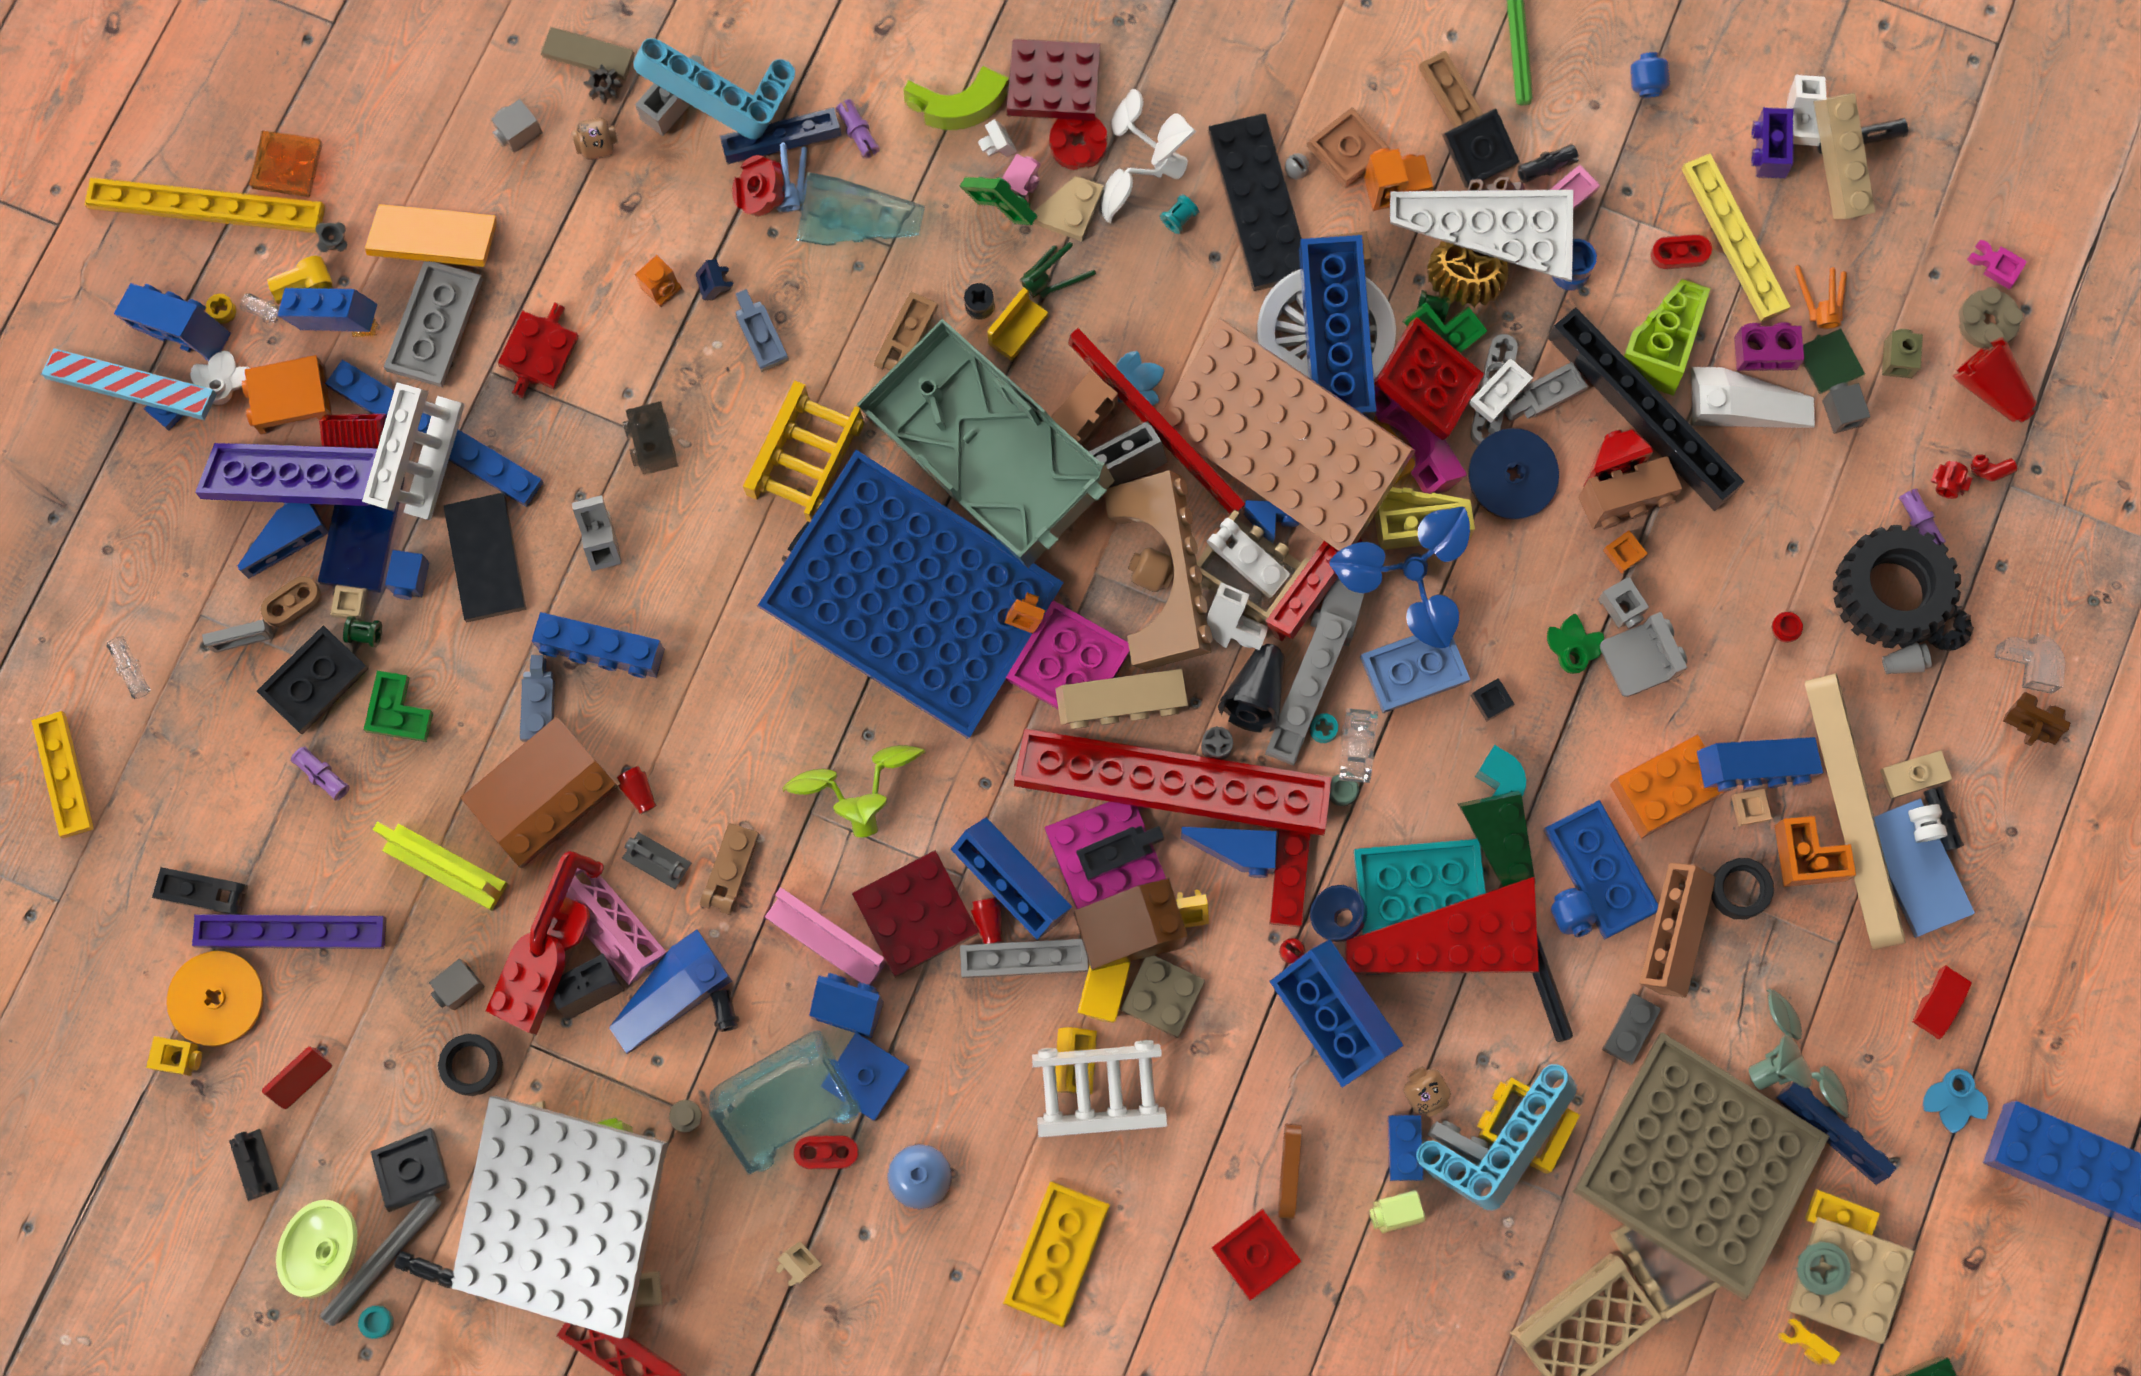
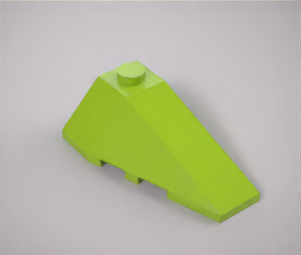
M1681 279L1666 295L1662 303L1655 310H1652L1640 327L1638 326L1632 332L1624 357L1656 390L1674 396L1684 374L1711 288Z

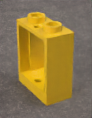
M1512 1077L1506 1080L1505 1083L1500 1081L1491 1097L1496 1102L1491 1111L1485 1110L1477 1124V1127L1481 1128L1478 1137L1493 1145L1498 1135L1491 1131L1511 1092L1524 1098L1530 1087ZM1566 1108L1540 1158L1535 1156L1529 1164L1530 1166L1545 1174L1552 1172L1580 1114Z

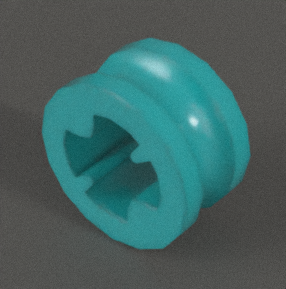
M1328 713L1317 715L1310 725L1311 737L1319 743L1331 742L1338 732L1337 720ZM1321 721H1325L1326 726H1332V730H1329L1327 736H1323L1322 731H1316V727H1319Z

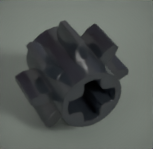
M600 64L599 70L592 71L589 69L588 72L591 76L589 81L584 82V85L592 89L589 92L591 99L594 100L599 96L603 104H606L607 99L611 97L618 99L616 91L617 88L623 87V84L619 80H614L618 75L616 70L612 69L608 73L603 64ZM602 80L608 84L605 88L599 85Z

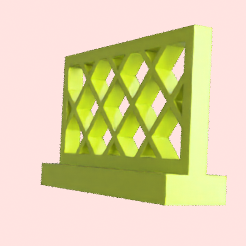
M379 822L372 829L387 840L382 850L383 852L491 911L508 883L399 823L395 830Z

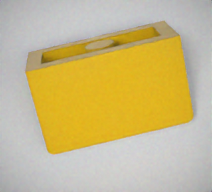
M1023 287L987 331L988 344L1012 361L1047 319L1048 312L1030 300L1029 290Z

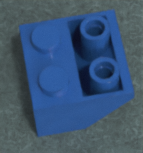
M828 973L827 978L818 976L809 1016L813 1020L872 1039L884 1001L879 992L876 991L877 988L864 983H858V986L854 987L846 982V978Z

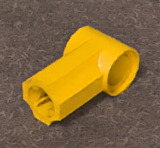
M317 255L302 259L298 262L297 268L267 279L269 289L278 305L281 304L285 288L331 289L333 286L323 258Z

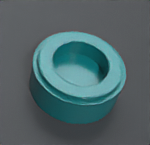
M370 1306L363 1310L359 1316V1330L367 1338H383L393 1327V1316L383 1306Z

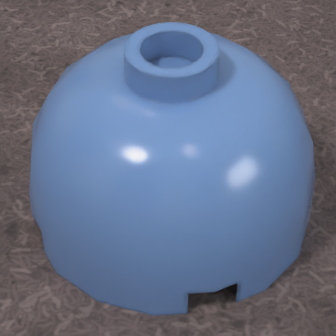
M916 1144L907 1146L895 1155L889 1165L887 1178L889 1189L896 1200L906 1207L921 1210L933 1207L944 1199L950 1188L952 1174L950 1164L940 1151L932 1146Z

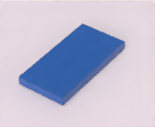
M1600 800L1543 829L1575 888L1588 894L1598 914L1595 924L1604 940L1657 913L1659 905Z

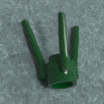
M1069 242L1052 256L1057 250V246L1053 245L1019 280L1022 286L1029 290V295L1032 298L1039 294L1044 299L1055 291L1094 276L1096 271L1091 270L1050 287L1047 286L1051 280L1046 271L1073 247V244Z

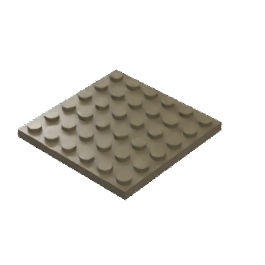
M1661 1032L1651 1047L1573 1192L1745 1300L1749 1297L1829 1136Z

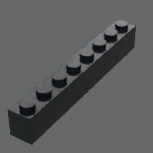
M1576 307L1553 326L1548 339L1570 362L1574 363L1583 376L1662 458L1668 456L1673 469L1714 512L1739 490L1745 481Z

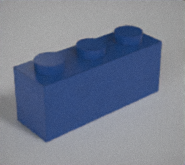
M285 288L277 316L300 330L370 332L378 304L355 289Z

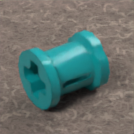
M1182 194L1177 198V203L1168 212H1163L1160 215V219L1170 231L1179 234L1183 230L1182 226L1192 216L1198 215L1199 209L1189 197Z

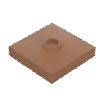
M1353 107L1307 141V147L1344 188L1366 172L1371 154L1379 149L1389 148Z

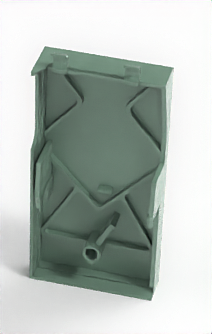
M943 319L857 403L865 416L1027 568L1047 549L1049 550L1059 540L1058 537L1095 500L1098 501L1107 492L1106 489L1115 481L1103 461L1100 462L1062 429L1040 405Z

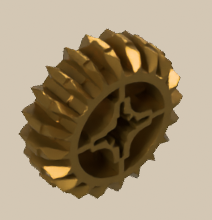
M1440 241L1437 248H1434L1427 265L1428 282L1432 284V290L1440 291V298H1450V303L1455 301L1461 302L1462 307L1466 303H1470L1475 308L1478 303L1486 306L1488 301H1495L1505 289L1509 276L1507 261L1444 241Z

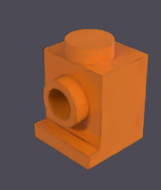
M658 255L654 256L635 273L640 288L659 307L663 306L682 288L677 282L673 270Z

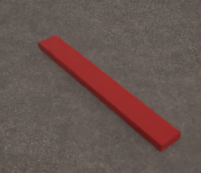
M1079 328L1070 334L1068 345L1106 384L1118 393L1121 401L1142 423L1146 421L1150 423L1162 444L1230 515L1234 510L1240 512L1245 505L1243 500Z

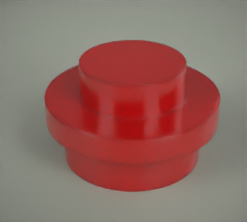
M1782 612L1772 621V633L1782 642H1793L1803 632L1802 620L1792 612Z

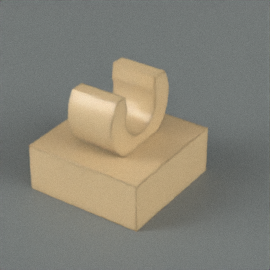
M799 1241L777 1259L781 1264L778 1265L776 1271L780 1273L786 1269L792 1276V1279L788 1282L789 1286H792L797 1282L800 1284L812 1275L821 1264Z

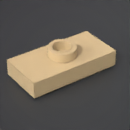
M1941 750L1884 767L1880 770L1891 799L1952 780Z

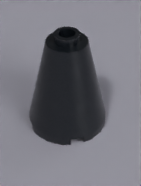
M1264 644L1260 650L1255 649L1220 699L1218 704L1219 713L1221 715L1223 712L1230 716L1228 721L1231 724L1244 730L1261 733L1263 728L1270 727L1269 732L1277 727L1285 656L1279 647L1273 644Z

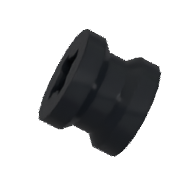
M975 283L966 289L964 301L968 315L979 320L989 317L994 311L995 306L991 288L983 283Z

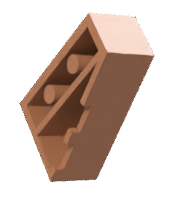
M1090 370L1062 406L1052 414L1051 418L1085 448L1117 414L1118 393Z
M1668 456L1638 464L1634 467L1635 469L1622 473L1621 470L1611 473L1612 478L1599 482L1597 476L1589 478L1578 498L1592 529L1601 526L1603 529H1608L1619 524L1620 519L1624 517L1638 518L1646 514L1648 508L1656 505L1659 508H1664L1676 502V497L1681 492L1682 487Z

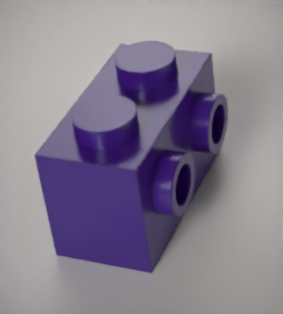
M1763 108L1758 120L1753 121L1752 139H1756V148L1752 150L1751 165L1756 167V177L1786 179L1793 165V109Z

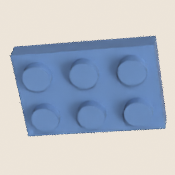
M1413 635L1363 653L1360 656L1382 713L1458 687L1470 681L1453 637L1447 648H1435L1423 643Z

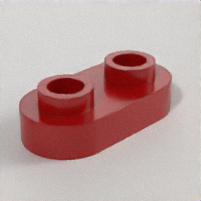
M1702 235L1662 237L1654 243L1650 257L1652 262L1661 269L1699 267L1708 261L1712 253V245ZM1690 250L1698 251L1699 256H1693ZM1666 252L1670 258H1663L1660 253Z
M807 1136L801 1138L796 1143L793 1154L795 1161L805 1169H846L857 1161L859 1149L855 1141L848 1136ZM810 1147L815 1148L817 1152L813 1159H807L805 1156V1151ZM840 1147L848 1148L849 1154L844 1159L837 1156V1151Z

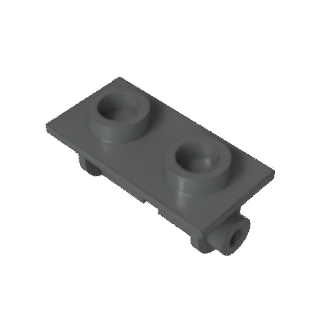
M640 832L636 834L634 839L632 837L628 839L625 844L627 851L622 857L623 860L673 889L677 888L691 865L690 861Z

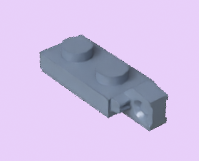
M747 289L736 293L741 307L740 310L735 312L736 318L761 372L789 361L765 306L760 301L753 304Z
M531 655L530 672H524L520 720V740L522 742H527L554 719L555 681L553 680L552 671H546L547 659L544 658V655Z

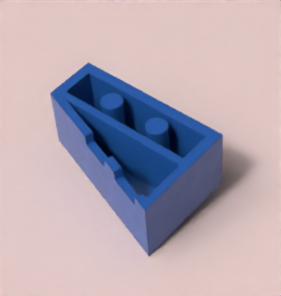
M130 283L114 312V315L131 328L163 342L167 339L181 344L180 349L188 353L193 348L207 361L214 354L222 351L231 335V332L204 311L206 307L194 299H189L186 302L180 296L170 291L162 294L160 290L149 284H145L142 287Z

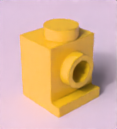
M154 1036L146 1068L192 1076L193 1070L197 1071L201 1065L202 1052L198 1051L199 1045ZM182 1052L180 1063L177 1064L175 1058L177 1054Z

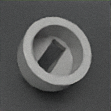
M1294 153L1289 156L1285 164L1286 174L1292 179H1302L1307 175L1309 161L1306 156L1301 153ZM1295 160H1297L1304 167L1302 170L1300 166L1295 162Z

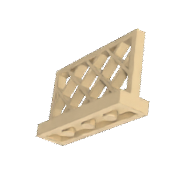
M1611 1253L1510 1332L1511 1336L1517 1344L1521 1345L1543 1376H1555L1556 1365L1573 1367L1571 1376H1592L1662 1320L1660 1314L1626 1270L1627 1266L1619 1256ZM1620 1277L1628 1285L1627 1299L1611 1297L1612 1284ZM1605 1290L1604 1296H1600L1599 1294ZM1634 1294L1636 1295L1639 1301L1633 1300ZM1593 1299L1604 1300L1601 1319L1585 1317L1587 1303ZM1610 1301L1626 1304L1624 1322L1608 1320ZM1632 1305L1644 1306L1651 1317L1640 1325L1631 1324ZM1580 1310L1579 1316H1575L1574 1314ZM1567 1319L1578 1320L1576 1339L1560 1337L1561 1325ZM1585 1322L1601 1324L1598 1342L1582 1340ZM1607 1325L1623 1327L1622 1338L1615 1345L1605 1343ZM1629 1328H1635L1631 1333H1629ZM1553 1330H1555V1331H1554V1336H1549V1335H1548V1334H1550ZM1542 1339L1552 1340L1551 1359L1539 1358L1532 1347ZM1559 1342L1575 1344L1573 1362L1557 1360ZM1582 1345L1598 1347L1596 1360L1590 1365L1580 1364ZM1604 1348H1609V1350L1604 1353ZM1543 1363L1550 1364V1370ZM1579 1368L1584 1369L1582 1372L1578 1374Z

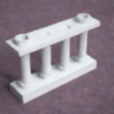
M397 382L362 502L393 511L396 502L404 503L406 505L403 513L431 521L465 404L437 396L436 402L433 404L426 401L429 391ZM422 413L431 416L427 433L417 431ZM414 443L423 445L418 463L409 460ZM405 472L414 474L410 492L400 490Z
M1141 1040L1134 1042V1046L1068 1052H1057L1056 1048H1045L1038 1050V1054H1032L1033 1067H1043L1046 1113L1043 1114V1117H1037L1038 1137L1167 1127L1165 1107H1159L1155 1103L1152 1057H1162L1160 1044H1154L1152 1040ZM1139 1059L1142 1104L1139 1105V1109L1127 1110L1126 1106H1123L1119 1060ZM1107 1061L1110 1107L1107 1108V1112H1095L1094 1109H1091L1087 1063ZM1075 1064L1078 1110L1075 1111V1114L1063 1115L1059 1111L1055 1066Z

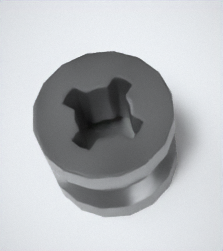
M1216 726L1207 730L1203 735L1201 744L1204 756L1225 760L1232 750V735L1223 727Z

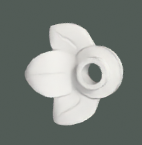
M221 351L211 357L208 365L194 364L191 369V380L194 385L213 389L217 394L213 404L222 405L231 399L234 390L242 388V381L246 380L244 369L249 367H236L233 355L228 351Z

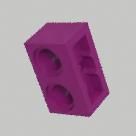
M1788 322L1777 323L1773 326L1749 323L1740 327L1734 337L1737 371L1797 370L1804 361L1802 326H1792ZM1778 341L1787 343L1790 349L1785 350L1781 348ZM1748 342H1755L1760 350L1750 348Z

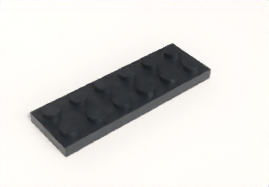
M1263 113L1208 126L1209 137L1253 291L1274 287L1284 277L1300 269L1299 247L1302 239L1266 114Z

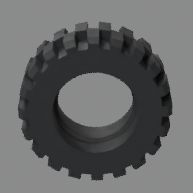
M1891 525L1887 531L1885 528L1880 527L1874 529L1870 535L1865 534L1843 557L1844 559L1838 565L1835 572L1837 577L1833 581V591L1838 592L1834 598L1836 608L1842 607L1843 612L1840 614V617L1844 623L1850 621L1854 626L1851 631L1858 636L1860 633L1868 636L1866 642L1873 645L1878 641H1882L1884 648L1893 649L1897 644L1901 648H1905L1915 642L1921 643L1927 640L1951 617L1955 611L1954 605L1960 599L1961 592L1957 588L1961 584V575L1959 573L1954 574V570L1958 565L1954 557L1950 559L1947 557L1946 553L1949 549L1943 543L1940 546L1933 541L1935 536L1929 532L1923 536L1918 533L1919 528L1909 526L1906 531L1902 530L1901 525ZM1891 563L1905 567L1912 572L1922 589V603L1914 610L1901 611L1890 608L1882 603L1875 595L1871 586L1870 573L1872 569L1879 564Z

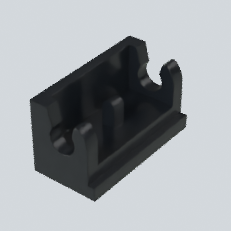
M604 954L561 976L553 995V1000L559 1012L567 1020L624 991L622 984L614 974V968Z

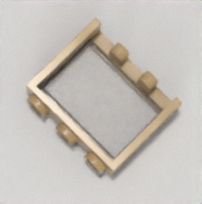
M1234 510L1229 519L1233 520L1248 537L1286 569L1290 576L1271 598H1267L1208 545L1197 561V566L1200 568L1203 577L1200 586L1204 590L1212 589L1214 592H1217L1222 582L1249 594L1244 608V616L1268 626L1266 619L1307 565L1309 559L1305 557L1301 563L1288 554L1289 548L1285 544L1280 542L1276 546L1263 537L1264 531L1260 527L1254 525L1251 529L1238 520L1239 512ZM1229 537L1225 543L1231 548L1236 541Z
M1622 1225L1610 1232L1635 1277L1662 1319H1668L1722 1287L1626 1225Z

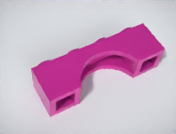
M1377 386L1374 387L1375 416L1379 422L1389 424L1399 430L1407 438L1412 448L1416 450L1414 452L1415 466L1411 474L1423 493L1440 494L1447 492L1467 476V473L1445 439L1442 441Z

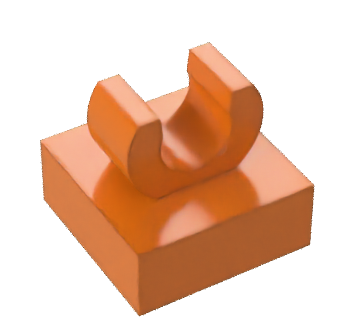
M1027 592L1024 600L1016 599L1007 613L1005 623L1033 634L1045 613L1044 609L1036 607L1039 596Z

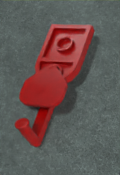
M567 851L561 856L531 926L530 933L522 936L512 947L485 1012L537 1035L563 974L565 967L564 952L582 941L590 921L588 907L566 897V894L577 868L586 871L590 878H597L604 871V866L601 862L573 851Z

